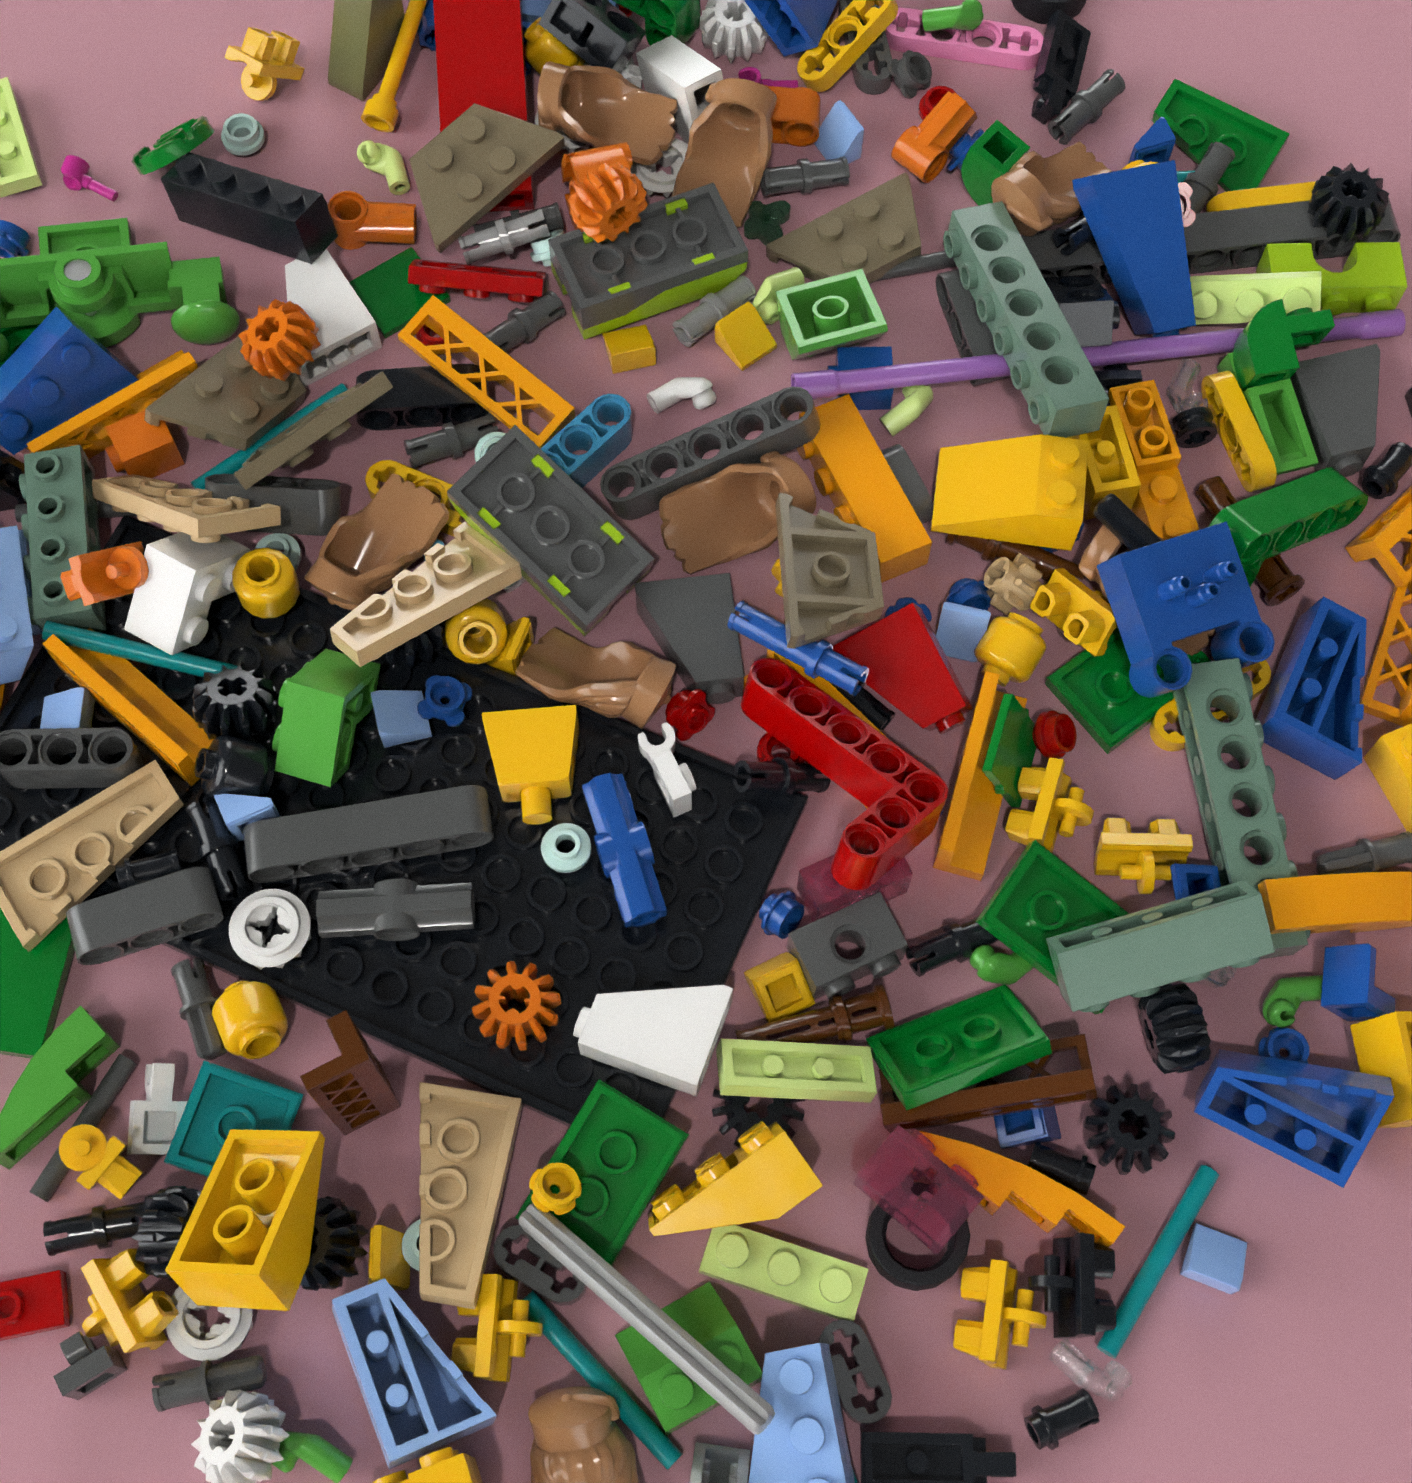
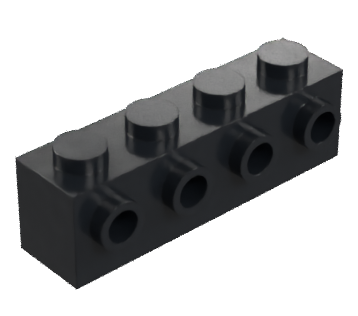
M190 152L181 157L161 178L179 221L310 264L338 237L328 210V204L323 194L315 190L296 186L280 179L267 177Z

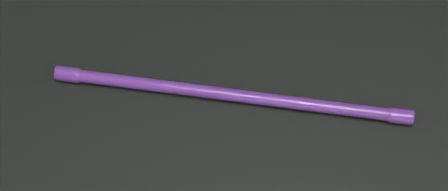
M1401 309L1365 312L1357 316L1333 318L1335 327L1321 342L1401 336L1405 330V316ZM1244 328L1114 341L1112 345L1081 348L1092 367L1233 352L1236 340ZM992 354L841 371L829 369L792 373L791 387H801L807 390L813 399H822L846 393L1011 375L1003 355Z

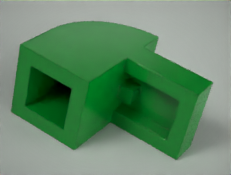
M998 120L969 148L961 167L964 185L978 206L993 203L991 185L994 179L1009 172L1012 166L1024 154L1028 153L1030 146Z
M1282 299L1262 307L1240 333L1234 346L1233 362L1241 390L1246 391L1247 388L1291 378L1300 368L1295 348L1319 344L1335 327L1331 309L1313 312L1312 308L1305 307L1286 314Z

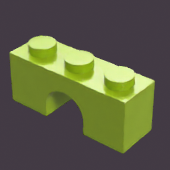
M1356 242L1342 269L1343 272H1331L1322 268L1314 259L1311 243H1270L1266 245L1256 268V273L1321 271L1320 311L1331 309L1332 316L1341 313L1393 310L1397 307L1408 287L1400 242Z

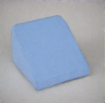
M839 100L835 102L820 126L819 137L814 142V145L826 160L845 156L849 164L861 158L864 128L845 103Z
M947 601L944 602L936 638L945 655L965 661L977 662L974 651L980 639L987 631L991 612Z
M76 687L45 696L40 729L91 728L95 699L85 687Z
M378 690L370 692L377 727L384 748L432 737L429 720L423 719L417 711L418 703L424 700L422 691Z
M225 793L214 795L225 825L231 834L236 837L237 841L244 840L243 828L246 825L260 820L281 817L272 799L268 797Z
M1195 1223L1180 1275L1232 1295L1240 1291L1247 1242Z

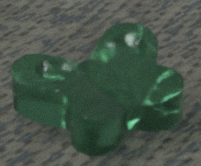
M782 200L764 205L761 201H753L749 208V218L744 223V236L751 240L758 238L765 246L782 237L783 231L780 225L787 222L790 218V204Z

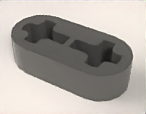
M896 444L881 450L921 523L931 521L933 513L931 496L905 449L900 444Z
M520 1225L510 1226L497 1236L494 1243L495 1260L498 1266L513 1279L548 1301L560 1306L571 1305L579 1301L585 1294L587 1286L574 1274L572 1276L578 1283L574 1290L565 1287L561 1290L560 1294L553 1292L555 1287L554 1280L542 1271L547 1264L561 1272L566 1267L528 1235ZM523 1237L529 1239L527 1249L532 1255L539 1258L536 1266L534 1267L522 1259L517 1260L514 1265L508 1264L510 1254L505 1249L507 1243L511 1241L518 1244Z
M841 1319L833 1321L825 1327L818 1343H826L830 1347L834 1343L833 1333L841 1331L845 1338L854 1336L857 1341V1345L851 1350V1356L856 1368L849 1370L841 1354L831 1355L841 1407L848 1418L858 1424L869 1425L876 1423L887 1414L891 1407L892 1395L889 1384L862 1328L850 1320ZM860 1374L868 1390L877 1388L880 1392L881 1397L874 1402L877 1412L873 1414H868L865 1407L855 1409L852 1405L851 1399L858 1394V1389L852 1377Z

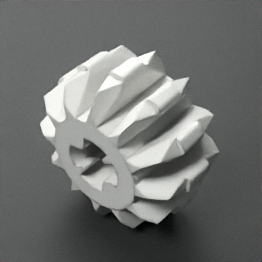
M708 0L705 10H702V15L700 16L702 42L704 43V48L712 49L714 58L726 55L730 63H732L735 57H742L748 62L752 53H762L769 35L744 0Z
M227 1390L223 1399L210 1401L209 1417L197 1420L202 1430L200 1437L191 1443L200 1452L194 1467L205 1473L206 1481L211 1483H257V1481L271 1480V1464L285 1460L280 1454L279 1448L280 1443L290 1436L283 1428H280L286 1413L274 1406V1400L269 1399L265 1394L255 1391L250 1393L243 1390Z

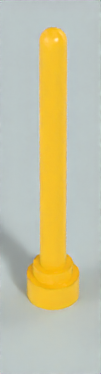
M409 0L379 93L374 94L372 99L366 101L361 120L375 130L381 132H392L394 130L399 115L396 109L397 102L395 97L428 0Z

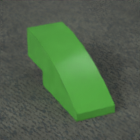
M1233 352L1228 353L1217 366L1218 372L1231 371L1238 382L1233 362ZM1290 378L1247 388L1246 391H1242L1273 456L1277 475L1313 467L1319 463Z
M81 1005L54 1030L32 1057L12 1088L0 1113V1165L9 1170L91 1098V1094L80 1082L120 1048L119 1044L103 1026Z

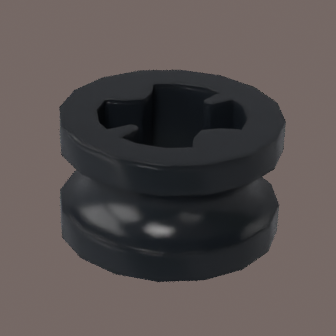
M1191 408L1177 414L1173 418L1171 424L1174 432L1177 433L1176 441L1178 446L1182 448H1195L1207 444L1216 437L1218 432L1216 425L1212 423L1213 415L1209 408Z

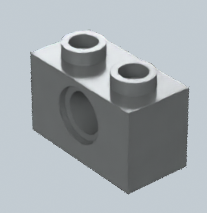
M881 892L790 932L787 941V949L790 954L797 958L814 1000L824 995L829 1000H832L833 996H843L856 987L854 981L872 974L874 979H878L894 972L901 966L900 960L904 958L908 946ZM842 942H852L861 949L862 955L857 959L848 960L841 957L835 947Z

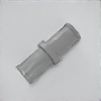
M542 208L504 222L503 218L494 221L495 226L458 237L460 247L463 250L480 244L478 248L463 253L467 265L504 251L506 255L515 253V247L544 237H550L551 234L547 224L529 229L532 225L546 221Z
M740 275L716 294L708 293L700 300L698 307L673 323L672 326L675 327L673 331L678 340L687 347L692 346L695 341L715 328V324L720 319L746 302H752L756 296L755 293H757L752 282L744 275Z

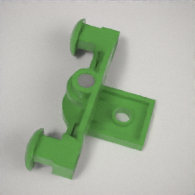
M127 218L38 227L40 255L0 259V328L41 324L57 306L106 348L121 342L140 325L139 313L177 309L171 317V326L174 332L183 340L199 345H211L227 340L237 331L240 324L238 312L227 304L220 256L172 261L167 241L132 245L131 231ZM0 333L1 363L9 353V342Z

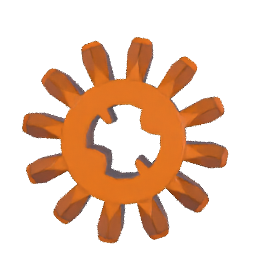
M619 162L612 164L610 167L602 163L594 173L587 171V178L583 182L574 185L577 192L568 199L571 206L570 214L574 218L573 222L581 232L584 231L588 237L593 238L597 243L604 241L606 238L613 242L623 231L628 233L629 227L633 223L641 221L639 213L648 206L644 199L647 192L643 188L642 182Z
M274 299L269 308L258 305V314L253 319L245 318L249 327L238 335L243 344L240 352L244 355V359L261 376H266L269 379L275 377L285 382L291 372L301 375V367L305 362H314L311 351L321 345L316 336L319 328L316 326L315 321L298 304H294L291 301L284 303Z
M509 961L506 965L508 975L501 977L496 970L490 969L487 972V976L493 986H476L475 994L483 1002L473 1006L472 1013L474 1018L484 1020L479 1027L484 1037L497 1033L496 1044L499 1048L505 1049L512 1037H515L519 1050L524 1051L528 1046L526 1036L533 1034L540 1043L547 1039L541 1024L547 1026L558 1025L559 1017L550 1009L561 1005V997L559 993L549 992L554 985L551 975H542L537 978L538 970L533 963H529L524 968L522 974H518L515 962ZM515 998L519 1003L525 1002L526 1010L521 1013L514 1008L509 1010L507 1003Z

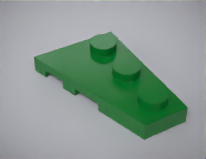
M1177 79L1173 80L1155 109L1152 118L1154 123L1160 117L1166 119L1176 137L1175 143L1198 165L1206 154L1210 143L1220 142L1230 147L1235 153V158L1218 182L1226 192L1259 188L1287 143L1290 134Z

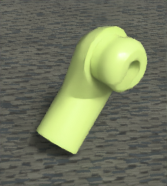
M371 140L363 141L358 146L357 158L367 169L386 176L389 191L392 194L403 195L409 191L410 183L403 158L399 151L381 143H374Z
M798 267L767 276L764 279L752 305L756 308L765 324H773L779 320L775 291L804 284V275Z
M930 386L903 387L902 393L905 399L879 418L892 437L914 422L932 403L933 391Z

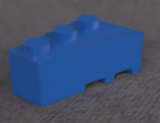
M56 306L0 367V445L15 455L28 447L26 443L139 379L120 359Z
M1323 596L1298 618L1256 719L1262 725L1265 744L1336 780L1362 763V748H1358L1359 722L1364 717V704H1360V679L1365 676L1367 619Z
M1219 1049L1196 1092L1194 1112L1344 1188L1392 1102L1394 1092L1390 1077Z

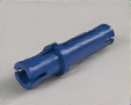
M740 601L734 608L740 612L739 616L731 613L727 624L730 630H735L805 668L804 673L811 678L816 679L820 676L849 692L852 696H856L862 689L861 686L857 685L858 680L865 684L869 668L861 666L833 651V646L829 642L821 640L819 643L815 641L795 649L787 648L785 624L749 606L745 601Z

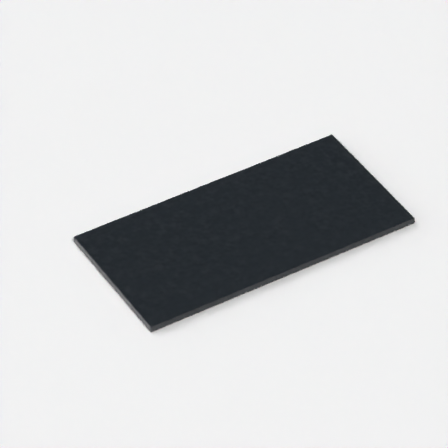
M124 515L103 549L141 541L144 555L147 544L172 534ZM300 587V594L296 604L286 614L277 618L263 619L253 616L244 609L236 592H233L211 602L206 619L209 626L205 637L199 644L181 652L237 666L243 662L248 671L261 668L266 679L272 680L277 695L278 712L276 722L268 724L266 735L253 733L249 741L263 744L268 752V757L273 759L275 766L277 752L273 751L272 742L275 731L282 722L283 707H280L278 703L281 687L287 678L294 676L303 668L306 662L313 660L323 650L330 649L343 653L333 644L330 628L352 610L343 609L336 604L331 605L328 603L327 598ZM133 594L105 601L107 631L99 633L152 645L124 630ZM44 646L39 650L1 711L0 733L11 729H40L44 697L80 687L58 667ZM443 647L442 652H433L430 664L417 659L411 669L405 661H399L390 667L386 656L371 661L381 664L376 691H422L425 698L426 680L435 675L453 677L460 683L468 684L472 689V698L465 703L463 723L459 726L451 727L444 720L431 718L428 720L432 737L384 748L373 708L356 725L349 769L331 787L275 771L274 768V777L269 791L264 796L259 795V797L271 798L281 817L459 786L477 785L487 790L494 833L493 840L485 845L269 883H258L248 879L244 840L238 841L240 847L236 853L246 878L251 884V891L238 898L234 884L230 879L234 889L232 892L234 899L221 901L219 898L224 918L220 923L206 930L163 943L162 945L191 958H200L205 964L240 980L267 983L275 990L278 997L327 1019L346 1010L361 1034L492 1093L521 1098L524 1107L568 1127L573 1123L599 1079L665 1119L677 1090L580 1055L579 1038L573 1036L578 1016L584 1006L592 1007L597 994L725 985L805 810L808 797L795 791L789 796H775L770 791L738 792L735 789L733 780L750 778V775H733L734 766L676 743L673 755L677 764H687L697 789L692 791V810L673 817L654 778L653 769L649 761L640 753L638 747L639 733L644 732L647 741L655 746L664 743L665 738L640 729L618 718H608L589 708L576 705L579 737L572 795L567 798L551 799L552 820L550 822L538 825L526 824L522 821L521 801L509 803L502 801L482 721V712L567 706L572 704L550 699L521 678L485 663L478 665L465 663L456 658L446 647ZM128 660L194 719L192 695L194 693V686L202 683L203 677ZM442 698L440 702L442 704H448L449 699ZM95 700L91 728H117L128 733L144 756L145 764L147 765L154 760L157 761L184 804L130 856L131 860H139L176 848L183 870L192 867L209 868L208 863L200 860L197 851L201 845L190 817L186 813V808L199 800L204 816L207 818L204 811L206 806L203 798L208 796L202 788L201 778L193 786H190ZM76 752L65 755L60 760L59 765L72 761ZM126 752L116 753L111 757L108 764L121 761ZM26 753L15 756L10 766L21 762ZM606 773L623 774L633 801L638 822H643L650 841L655 864L652 866L667 909L666 916L658 919L655 923L639 928H626L624 920L621 918L611 879H606L594 841L596 832L582 790V785L591 781L593 777ZM0 774V851L106 788L22 789L9 784ZM562 823H571L581 827L588 834L591 841V855L588 862L581 869L571 873H561L551 869L545 863L541 853V842L546 832ZM563 840L557 845V850L562 853L571 852L575 847V843L571 840ZM116 870L83 902L121 890ZM387 879H408L417 882L419 885L472 882L475 900V929L420 932L418 937L405 941H386L377 939L374 935L321 938L318 933L316 900L318 899L319 891L374 888V884ZM281 889L294 894L306 906L311 917V939L307 941L302 949L301 957H295L284 964L283 968L264 967L260 970L254 965L242 961L230 943L229 923L234 910L246 897L260 890ZM275 915V918H272L269 926L261 925L260 928L255 927L256 930L262 932L265 936L266 946L268 942H271L274 935L289 934L277 923V915ZM509 961L515 962L518 974H522L524 968L529 963H533L538 970L537 978L542 975H551L554 985L549 992L559 993L561 997V1005L550 1009L558 1015V1025L547 1026L541 1024L547 1039L540 1043L533 1034L526 1036L528 1046L524 1051L519 1050L515 1037H512L505 1049L499 1048L496 1044L497 1033L484 1037L479 1030L484 1020L474 1018L472 1013V1007L483 1002L475 994L476 986H493L487 976V972L490 969L496 970L501 977L508 975L506 965ZM515 998L507 1003L509 1010L514 1008L519 1013L526 1010L525 1002L519 1003Z

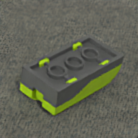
M714 182L649 204L644 211L639 213L641 221L633 223L629 227L628 233L623 231L613 242L606 238L604 241L597 243L593 238L588 237L584 231L581 232L580 229L548 239L552 273L562 294L568 293L571 299L573 318L584 340L702 299L708 293L714 294L746 271L748 249Z
M516 425L447 491L451 504L473 529L518 561L522 577L584 636L608 614L609 608L625 592L628 594L635 587V583H639L651 570L654 558Z

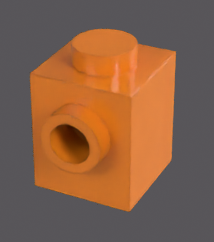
M145 410L137 414L126 415L118 422L105 427L113 443L105 447V450L117 473L126 470L128 475L135 474L154 478L185 464L165 421L161 420L158 427L150 425L144 420Z

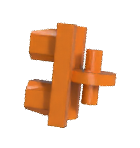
M138 541L69 558L71 570L62 572L60 576L67 598L70 601L82 598L84 606L134 594L135 588L144 585L148 578V565L143 555L144 548L142 542Z

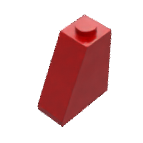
M913 602L833 646V651L861 666L868 667L869 674L865 684L922 729L928 731L937 729L940 734L946 733L966 722L963 714L973 710L922 609Z

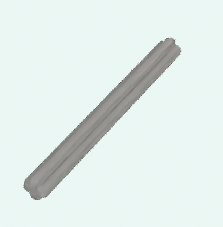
M533 1203L526 1208L520 1215L518 1222L528 1235L748 1430L758 1435L767 1428L774 1418L775 1412L766 1400L553 1214L540 1211Z

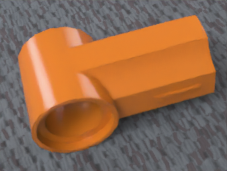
M948 91L918 127L911 126L901 134L893 147L892 158L925 184L931 182L939 175L947 163L950 149L977 119L976 112L962 97Z
M341 191L334 194L329 200L328 210L338 234L334 242L341 248L348 250L359 249L365 246L368 241L415 244L417 234L416 204L366 201L359 193L353 191Z

